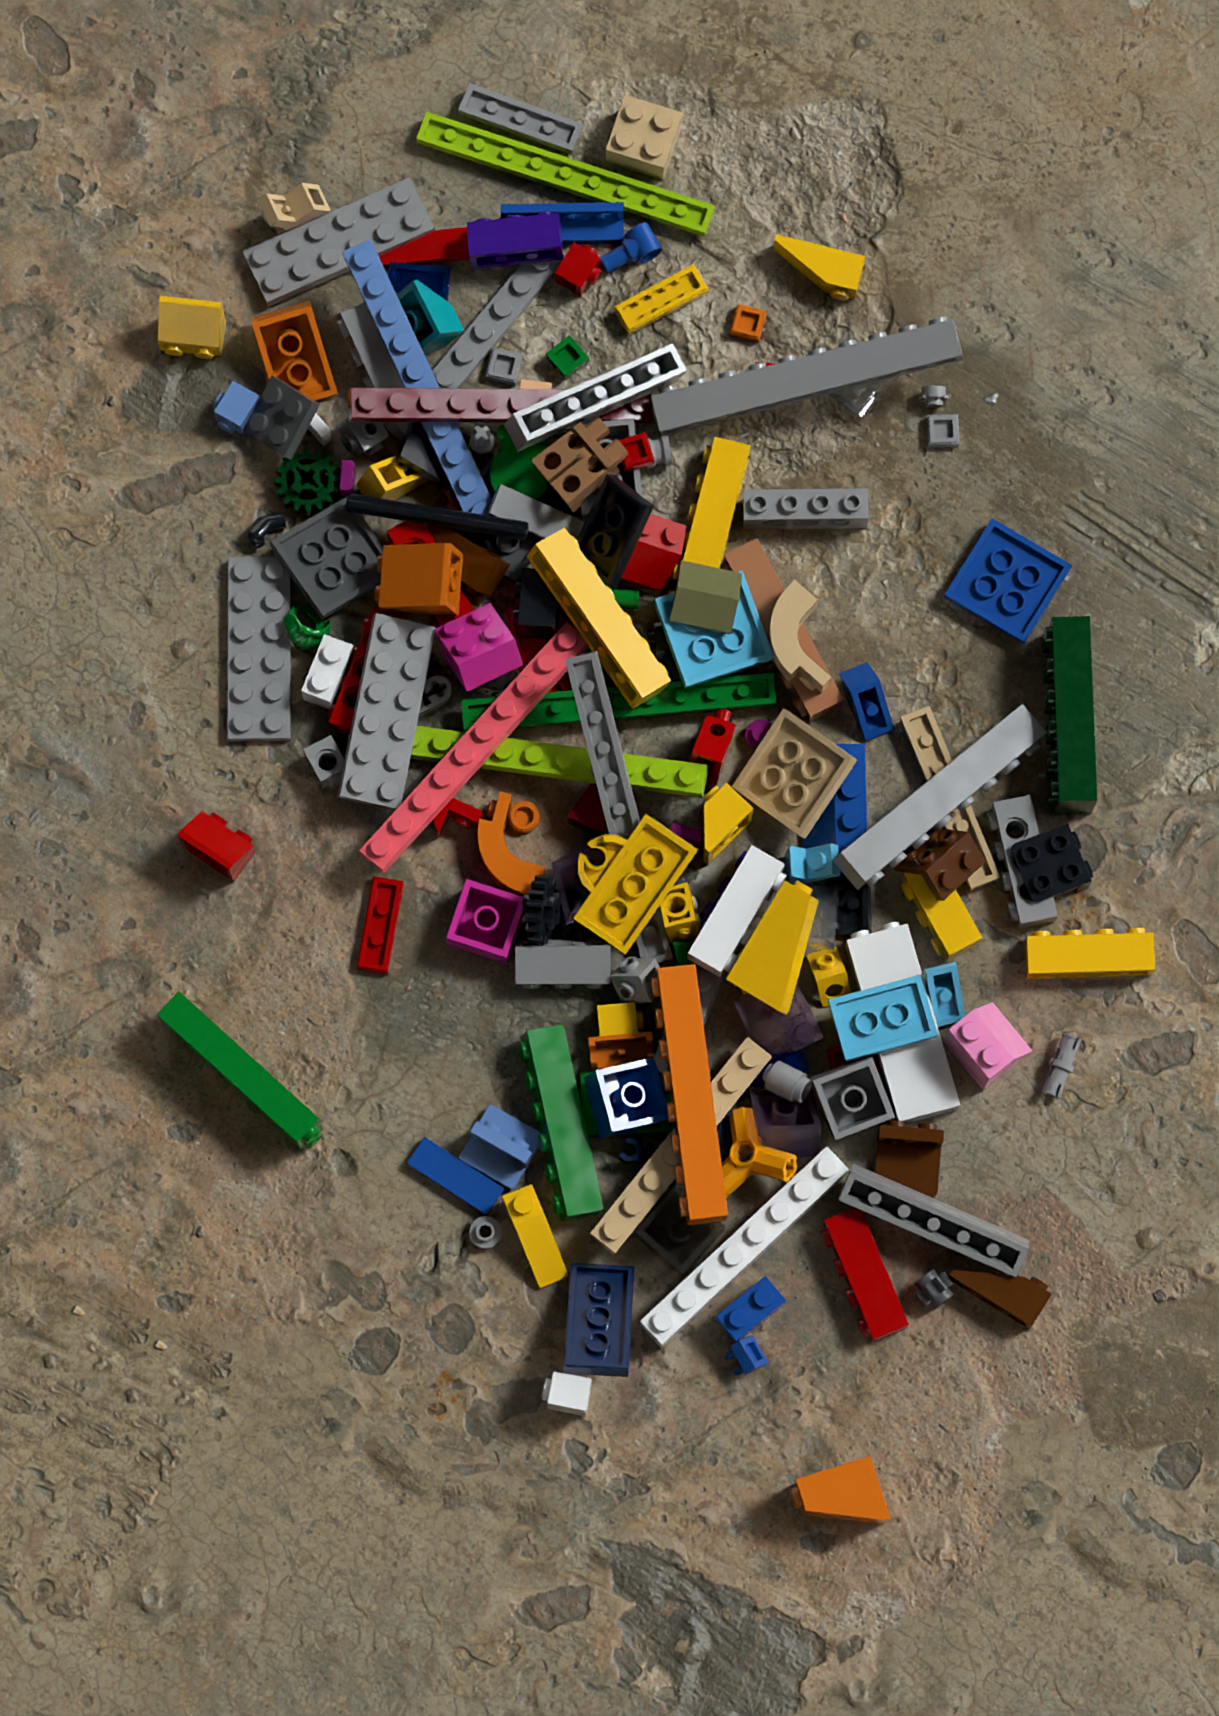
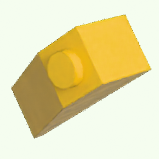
M776 234L773 249L821 290L831 294L832 298L841 301L855 300L865 256Z
M397 455L370 465L356 485L363 496L396 500L426 483L429 479L397 461Z
M532 1184L502 1196L505 1208L539 1288L542 1289L568 1278V1271Z

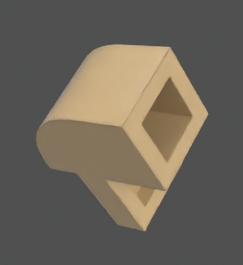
M300 183L285 195L266 193L258 199L264 220L270 227H275L278 235L331 212L317 184Z

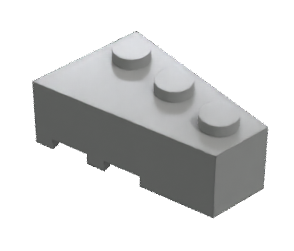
M362 302L336 314L338 329L342 337L348 339L352 348L349 350L356 367L361 366L366 376L362 378L365 388H403L404 386L365 303Z

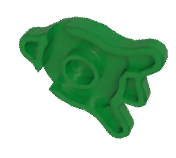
M501 425L497 430L500 448L490 467V481L494 491L496 492L498 485L502 484L535 500H540L546 494L550 484L536 469L531 460L548 447L542 441L517 452L505 426Z

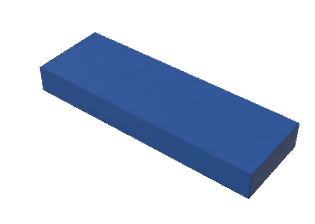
M426 1137L423 1138L407 1162V1165L486 1216H488L505 1190Z

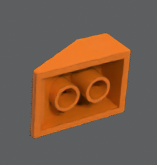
M310 300L251 318V324L269 380L271 376L277 377L314 401L338 394Z

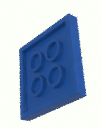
M992 518L951 583L944 598L1024 645L1068 575L1072 565Z

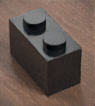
M522 568V579H516L515 598H520L519 608L514 607L513 626H518L519 638L551 639L557 633L559 603L536 569Z

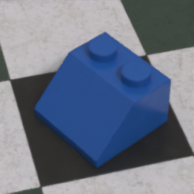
M654 1057L596 1070L584 1077L600 1139L629 1133L668 1120L667 1103Z

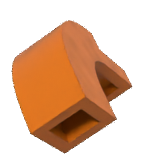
M499 792L498 800H491L488 811V818H492V821L479 819V852L486 871L496 884L509 893L524 897V894L528 895L529 890H531V882L534 881L535 876H545V866L522 861L515 857L507 848L504 841V831L512 805V794Z

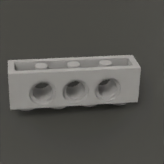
M868 488L743 490V530L867 528L869 519Z
M1031 795L993 802L992 812H988L987 817L990 830H996L998 842L994 843L997 861L1002 860L1005 872L1001 873V881L1004 891H1009L1012 903H1008L1011 922L1016 921L1018 929L1055 922L1058 915L1054 897L1038 903L1024 899L1020 894V888L1025 887L1018 868L1013 864L1012 845L1039 834ZM1010 826H1016L1021 829L1023 836L1019 839H1012L1007 835L1006 829Z

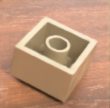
M624 95L606 147V163L664 180L682 128L683 113Z

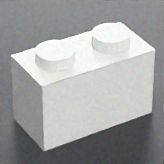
M324 634L301 689L303 700L330 709L340 693L339 685L345 673H348L351 666L350 659L354 650L352 644Z
M554 1371L552 1379L546 1378L543 1400L548 1401L547 1405L550 1410L586 1416L592 1379Z

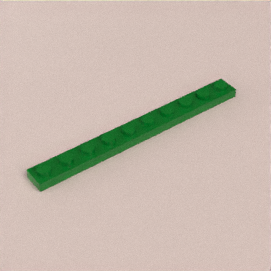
M773 673L720 677L686 689L682 681H673L661 693L634 709L631 708L617 686L606 687L614 720L711 712L717 709L733 710L776 706ZM573 690L548 692L515 729L581 723ZM498 697L461 700L464 732L471 728Z

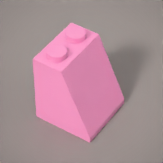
M993 1002L968 1013L948 1030L943 1041L983 1091L1033 1052Z

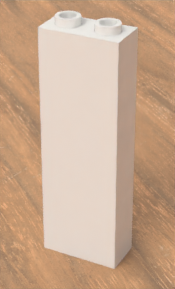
M891 922L881 926V931L869 934L868 930H862L851 934V939L846 940L845 948L858 991L921 975L938 1033L937 1038L877 1054L890 1104L895 1115V1121H903L905 1124L958 1110L960 1107L959 1098L908 924L899 925V922Z

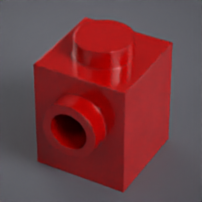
M574 242L555 271V282L582 297L589 284L594 286L602 273L600 257L597 251L588 245L583 244L580 246Z

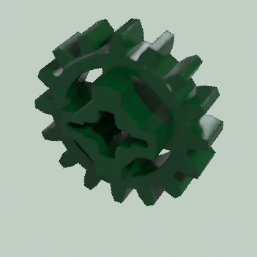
M305 447L303 455H299L296 451L293 459L282 458L285 467H276V474L280 478L274 479V485L282 487L276 493L278 498L286 497L283 501L284 507L288 508L293 504L295 514H298L303 508L306 509L307 516H311L313 508H317L319 512H322V505L324 503L329 506L334 505L331 495H340V490L335 485H340L341 477L335 476L339 472L338 465L330 466L332 463L330 455L323 459L321 449H317L313 455L310 454L309 448ZM312 463V465H301V464ZM327 473L329 481L327 488H324L321 480ZM289 475L295 480L290 490L287 486ZM302 478L306 480L313 478L314 485L309 483L303 485ZM304 498H315L311 500H304Z

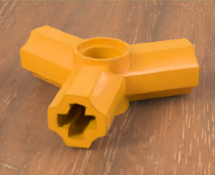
M753 1107L734 1109L729 1114L733 1145L730 1149V1155L722 1162L726 1198L751 1175L759 1174L788 1183L795 1175L797 1157L787 1152L762 1146L757 1109ZM753 1152L751 1158L746 1161L747 1156Z

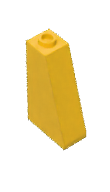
M784 880L726 980L787 1015L791 1007L819 900L810 895L813 889L796 880L794 885Z

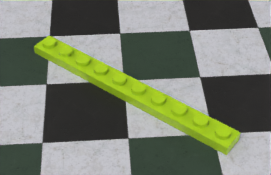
M427 111L416 138L418 144L599 203L623 202L624 211L703 237L707 234L715 211V205Z
M417 726L410 759L439 763L466 732ZM506 738L480 767L482 769L596 784L587 748ZM623 753L632 789L703 798L708 774L707 764Z

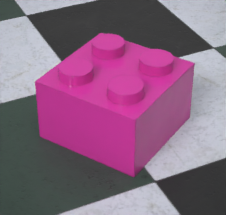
M491 603L434 629L444 658L467 692L523 665L515 638Z
M466 879L446 937L447 945L508 964L522 922L523 897Z

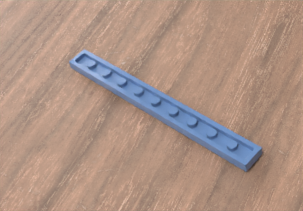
M371 239L342 251L344 260L404 388H440ZM420 422L461 511L489 515L487 511L492 498L457 423Z

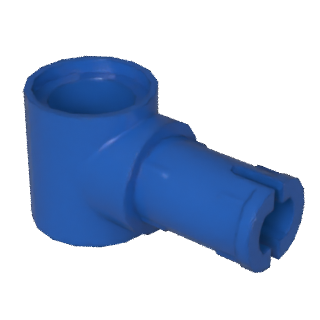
M641 223L624 235L625 240L622 241V245L600 256V262L607 274L629 261L634 263L638 260L640 264L646 263L657 257L663 251V248L649 224Z

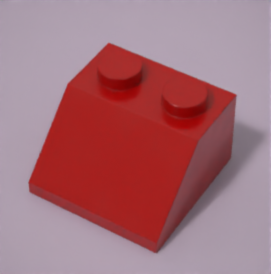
M650 514L620 580L654 591H662L682 556L686 525Z
M201 811L178 833L181 845L185 850L235 882L256 852L254 845L251 844L253 839L239 829L236 833L226 827L227 821L216 813L212 812L209 816Z

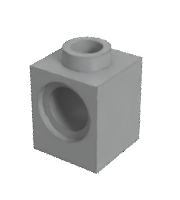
M330 735L303 749L304 755L322 789L327 786L330 788L339 786L344 758L332 736ZM326 758H332L337 762L335 768L330 771L322 770L320 763Z

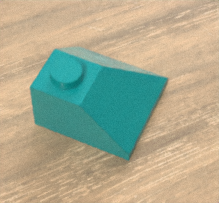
M413 280L397 294L425 356L446 347L465 331L452 305L420 281Z

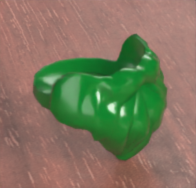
M305 604L293 606L288 615L283 618V625L287 636L290 638L295 649L304 651L320 646L324 634L328 636L330 634L331 621L323 622L316 611ZM303 613L308 615L314 621L315 630L302 625L295 614Z

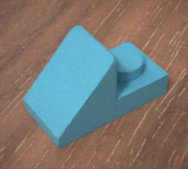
M830 843L806 849L789 846L784 855L786 881L794 885L796 880L804 884L840 876V869L833 862L839 855L838 845Z
M956 962L924 969L923 978L937 1026L960 1021L966 1015Z

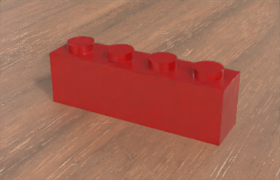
M853 1208L824 1220L823 1226L825 1229L820 1230L821 1236L827 1248L833 1247L837 1257L832 1260L839 1278L844 1276L849 1288L845 1289V1294L850 1306H857L861 1318L857 1319V1323L863 1337L869 1336L871 1342L907 1329L909 1323L862 1210Z

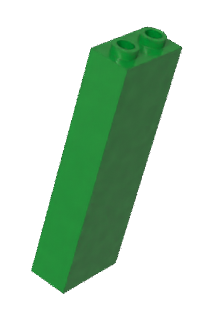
M178 991L157 1013L162 1025L299 1150L302 1151L306 1146L311 1149L322 1137L320 1131L323 1129L320 1119L182 993Z

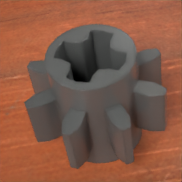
M933 1269L915 1284L920 1290L915 1294V1297L924 1308L930 1303L934 1309H937L954 1295L949 1289L954 1282L945 1271L938 1275Z

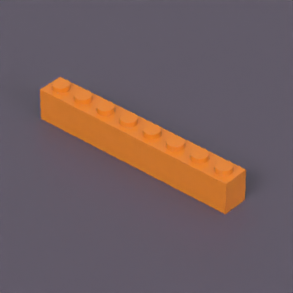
M696 964L657 968L655 978H651L652 997H658L659 1009H655L656 1028H662L663 1040H659L660 1059H666L667 1071L663 1072L664 1090H670L671 1103H667L668 1121L674 1122L675 1134H671L672 1153H678L679 1166H675L676 1184L682 1185L684 1197L679 1198L680 1216H686L687 1225L726 1221L728 1209Z

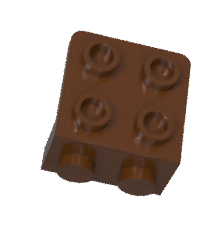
M934 827L927 832L930 838L918 849L915 850L913 846H910L904 851L907 857L893 869L899 872L922 875L935 899L944 901L986 861L969 832L950 829L938 831Z
M886 1121V1125H880L878 1129L875 1173L934 1198L938 1193L940 1155L944 1130H937V1125L930 1123H919L918 1128L905 1127V1122Z

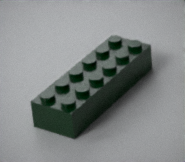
M1090 616L1052 617L1049 627H1045L1044 635L1041 638L1042 653H1047L1046 662L1043 665V684L1049 685L1047 695H1044V714H1050L1048 726H1045V731L1047 732L1045 734V744H1051L1049 756L1046 757V774L1052 775L1050 787L1047 788L1048 806H1053V815L1091 814L1097 803Z

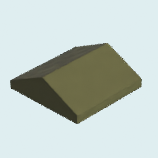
M681 560L669 622L730 635L739 602L742 573Z

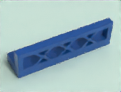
M623 202L500 204L501 219H505L510 215L524 217L533 216L540 212L559 213L563 245H572L574 242L576 244H622L624 240Z

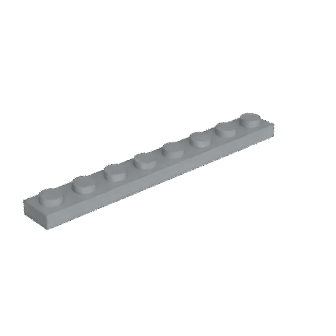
M562 260L521 264L433 369L432 372L440 388L460 389L489 355L493 347L498 344L555 275V271ZM389 422L386 431L402 443L410 422Z

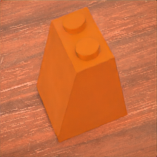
M451 543L383 545V554H379L377 569L381 573V583L375 589V602L379 604L381 610L388 613L459 616L463 553Z
M871 1456L795 1479L793 1483L794 1488H791V1491H789L795 1510L801 1508L803 1515L880 1525L890 1520Z

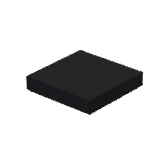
M410 422L396 460L448 490L451 487L421 423ZM460 430L464 438V441L468 446L471 436L467 435L466 433Z

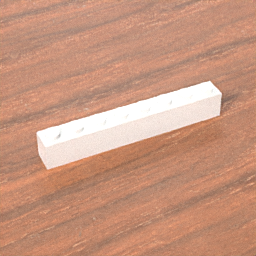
M825 1147L640 1321V1326L662 1349L848 1174L849 1169L828 1147Z

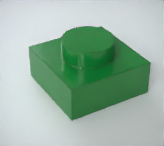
M570 335L546 353V358L565 380L589 362L587 354Z

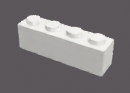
M751 845L690 948L687 959L718 977H721L724 970L730 973L739 957L734 953L740 943L746 946L755 930L750 926L756 916L762 919L771 903L766 900L772 889L778 892L787 876L782 873L785 864Z

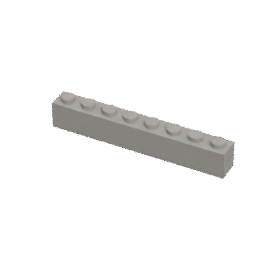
M1023 704L1020 705L844 849L833 862L857 890L865 883L869 887L873 886L884 876L881 870L887 865L894 868L907 857L904 851L910 846H913L915 850L918 849L930 838L927 832L934 827L938 831L941 830L953 819L949 814L958 808L960 812L964 811L975 801L972 795L979 790L983 794L986 793L998 782L994 777L1000 772H1003L1005 775L1009 774L1020 764L1017 758L1023 753L1029 757L1042 746L1039 740L1047 732Z

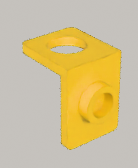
M831 947L807 955L808 963L817 984L822 1007L829 1006L828 999L851 993L847 972L837 947ZM839 984L843 986L840 994L836 996L826 995V990L831 985Z

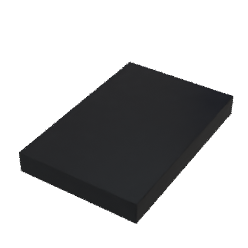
M606 474L576 539L580 550L586 559L594 564L598 576L608 587H617L654 508L653 504L613 474Z

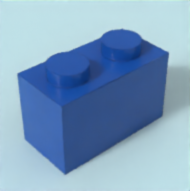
M764 1276L716 1316L715 1321L732 1342L736 1343L744 1339L784 1306L786 1299L767 1276Z

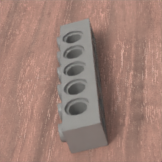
M670 344L519 410L510 416L504 426L517 452L567 431L579 422L583 424L676 383L687 370L674 345Z

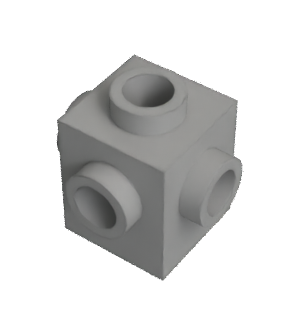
M628 957L619 963V967L610 975V978L621 1002L642 1004L651 1002L655 998L652 997L651 978H655L657 968H660L656 958Z

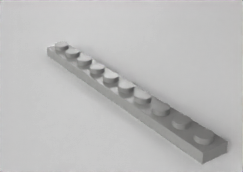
M594 651L566 658L565 662L609 834H617L628 839L639 824L640 819L598 653ZM660 906L636 939L640 957L656 958L657 962L674 958Z

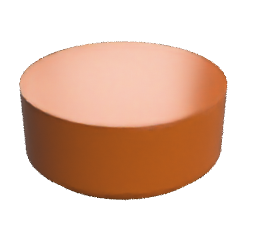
M529 801L515 803L509 811V824L513 830L521 834L534 831L540 822L538 808Z

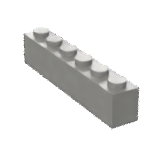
M852 1164L840 1191L839 1201L1014 1277L1017 1276L1029 1250V1240L855 1164Z

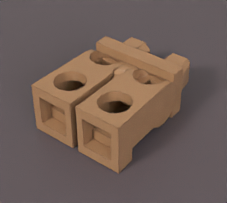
M599 417L585 426L579 422L573 427V430L567 432L531 460L536 469L572 512L576 511L582 505L581 502L602 485L606 474L616 475L620 471L617 465L628 455L627 450L617 438L604 449L598 443L610 433V430Z

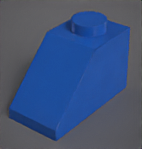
M866 662L839 673L846 699L865 741L894 730L880 679L869 663Z

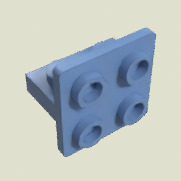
M489 1105L479 1122L476 1121L471 1129V1137L461 1152L459 1159L513 1190L539 1147L538 1134L541 1132L499 1108Z

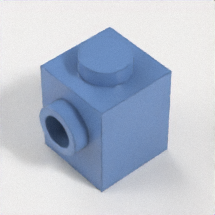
M232 381L225 394L221 392L213 404L215 418L218 421L217 425L228 433L233 434L236 431L243 435L245 432L244 428L260 396Z

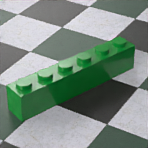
M561 1024L527 1030L520 1037L521 1041H518V1052L522 1060L525 1059L526 1063L525 1084L527 1089L532 1091L534 1102L531 1103V1111L534 1121H538L541 1133L538 1134V1144L541 1152H545L547 1159L545 1176L547 1182L552 1183L554 1195L551 1197L553 1211L555 1214H559L560 1222L596 1216L604 1210L564 1026Z

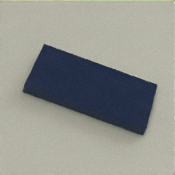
M571 1263L563 1373L628 1377L635 1266Z

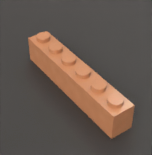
M756 538L725 553L723 558L724 565L721 566V569L734 572L743 570L769 642L773 609L785 589ZM802 623L797 633L801 649L811 660L830 675ZM782 673L778 674L785 690L791 689L796 698L793 704L800 717L805 716L809 723L843 706L844 699L832 677L830 685L821 694L816 688L813 691L807 688L800 681L801 675L799 673L790 682Z

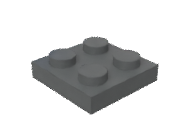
M271 376L244 431L283 457L292 459L320 404L281 379Z

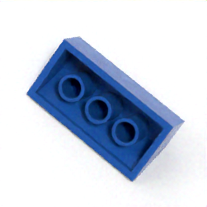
M836 744L856 758L857 761L806 839L802 837L803 848L806 849L831 843L838 845L840 854L867 831L865 744Z

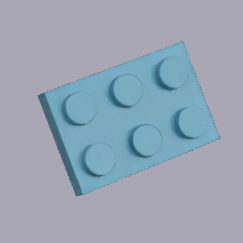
M921 975L828 999L845 1062L938 1037Z

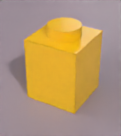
M635 1002L597 1005L599 1036L638 1033L639 1029H644L642 1010L636 1011Z

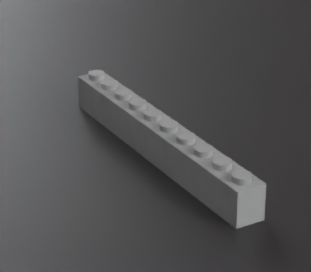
M939 317L928 321L929 325L917 328L916 324L907 325L899 328V333L888 336L886 332L872 334L868 336L869 340L856 343V340H848L839 343L837 349L826 351V348L823 347L810 350L806 357L796 359V355L785 356L778 359V364L766 366V363H758L749 366L747 372L736 374L735 370L726 371L718 374L719 379L706 381V378H699L689 381L688 387L677 389L676 386H667L658 390L659 394L651 396L659 432L663 435H670L962 361L964 358L956 324L953 319L947 320V317Z

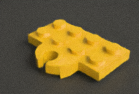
M648 814L644 815L628 839L617 834H603L587 843L591 848H599L605 853L606 859L603 864H591L587 855L580 853L578 858V875L582 884L591 893L573 919L625 955L698 851L697 848Z

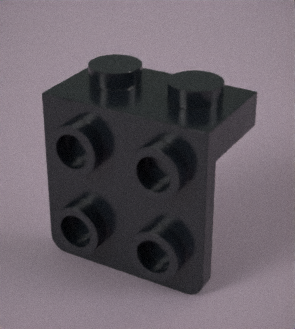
M1068 823L1017 842L1011 847V853L1029 897L1035 903L1075 889L1076 893L1088 889L1092 882L1093 873L1087 860L1083 861L1079 851L1081 849L1079 838L1075 831L1071 832Z

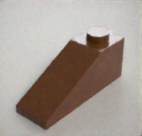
M428 525L437 543H451L463 553L461 581L464 584L462 588L477 597L480 593L492 596L510 564L458 529Z
M952 1270L949 1275L956 1285L1028 1330L1033 1326L1052 1295L1047 1291L1048 1285L1033 1276L1029 1280L1022 1276L1014 1277L1012 1275Z

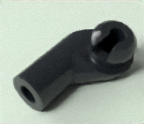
M284 513L257 518L246 531V539L249 540V546L253 549L261 548L265 545L264 536L268 531L286 528Z

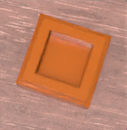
M737 304L730 336L759 343L767 311Z

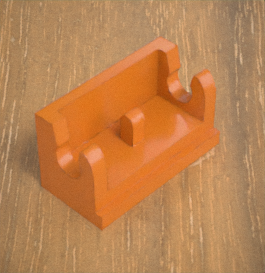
M652 1031L588 1038L591 1072L654 1057Z

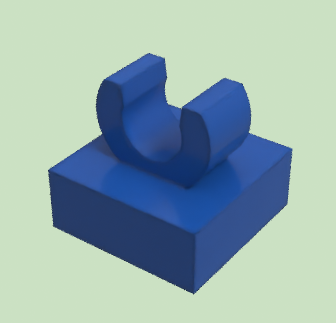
M753 1335L731 1345L732 1351L728 1352L725 1356L726 1361L736 1357L740 1363V1367L733 1371L734 1375L748 1374L769 1363Z

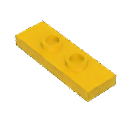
M692 264L613 307V310L629 336L709 293V288L695 265Z

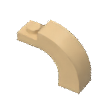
M794 579L780 595L773 609L769 630V643L775 664L789 682L799 673L801 675L800 681L812 691L816 688L822 694L830 685L831 676L803 652L797 636L801 624L817 608L818 599Z

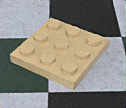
M783 708L734 782L732 788L797 835L806 839L857 759Z

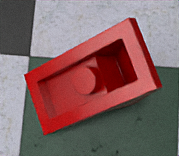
M452 798L432 821L437 835L440 837L450 816L454 818L453 822L465 829H470L471 826L478 829L479 819L484 817L483 811Z

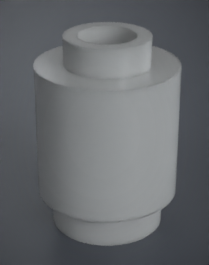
M777 1061L774 1065H768L762 1078L765 1082L766 1090L790 1102L797 1101L802 1103L812 1087V1080L807 1078L806 1073L781 1061Z

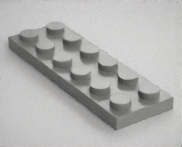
M409 177L242 252L267 306L270 307L349 272L350 270L342 255L344 250L371 239L378 256L434 232L435 228Z
M228 557V742L291 741V640L287 636L283 625V618L291 610V576L278 557Z
M379 613L373 615L337 795L338 798L394 811L402 804L435 635L434 629L436 627Z

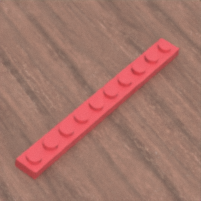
M566 622L364 844L359 852L365 859L383 873L392 866L568 671L565 659L582 655L589 648L575 627Z

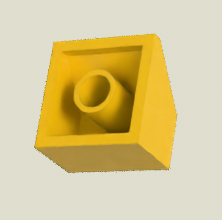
M160 296L158 318V343L160 350H164L166 354L172 356L191 353L201 359H213L214 356L222 357L226 319L221 302Z
M727 783L721 788L715 786L704 797L706 802L703 805V861L707 865L752 822L754 808Z

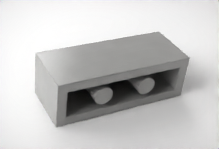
M604 939L548 940V944L545 945L530 943V940H516L515 984H522L523 988L536 989L540 988L541 984H554L555 988L567 989L573 987V984H585L587 988L597 989L603 988L604 984H611V944Z

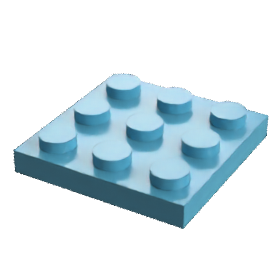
M743 570L738 571V573H742L739 602L730 635L669 622L674 593L655 598L653 601L685 689L771 661L774 658Z

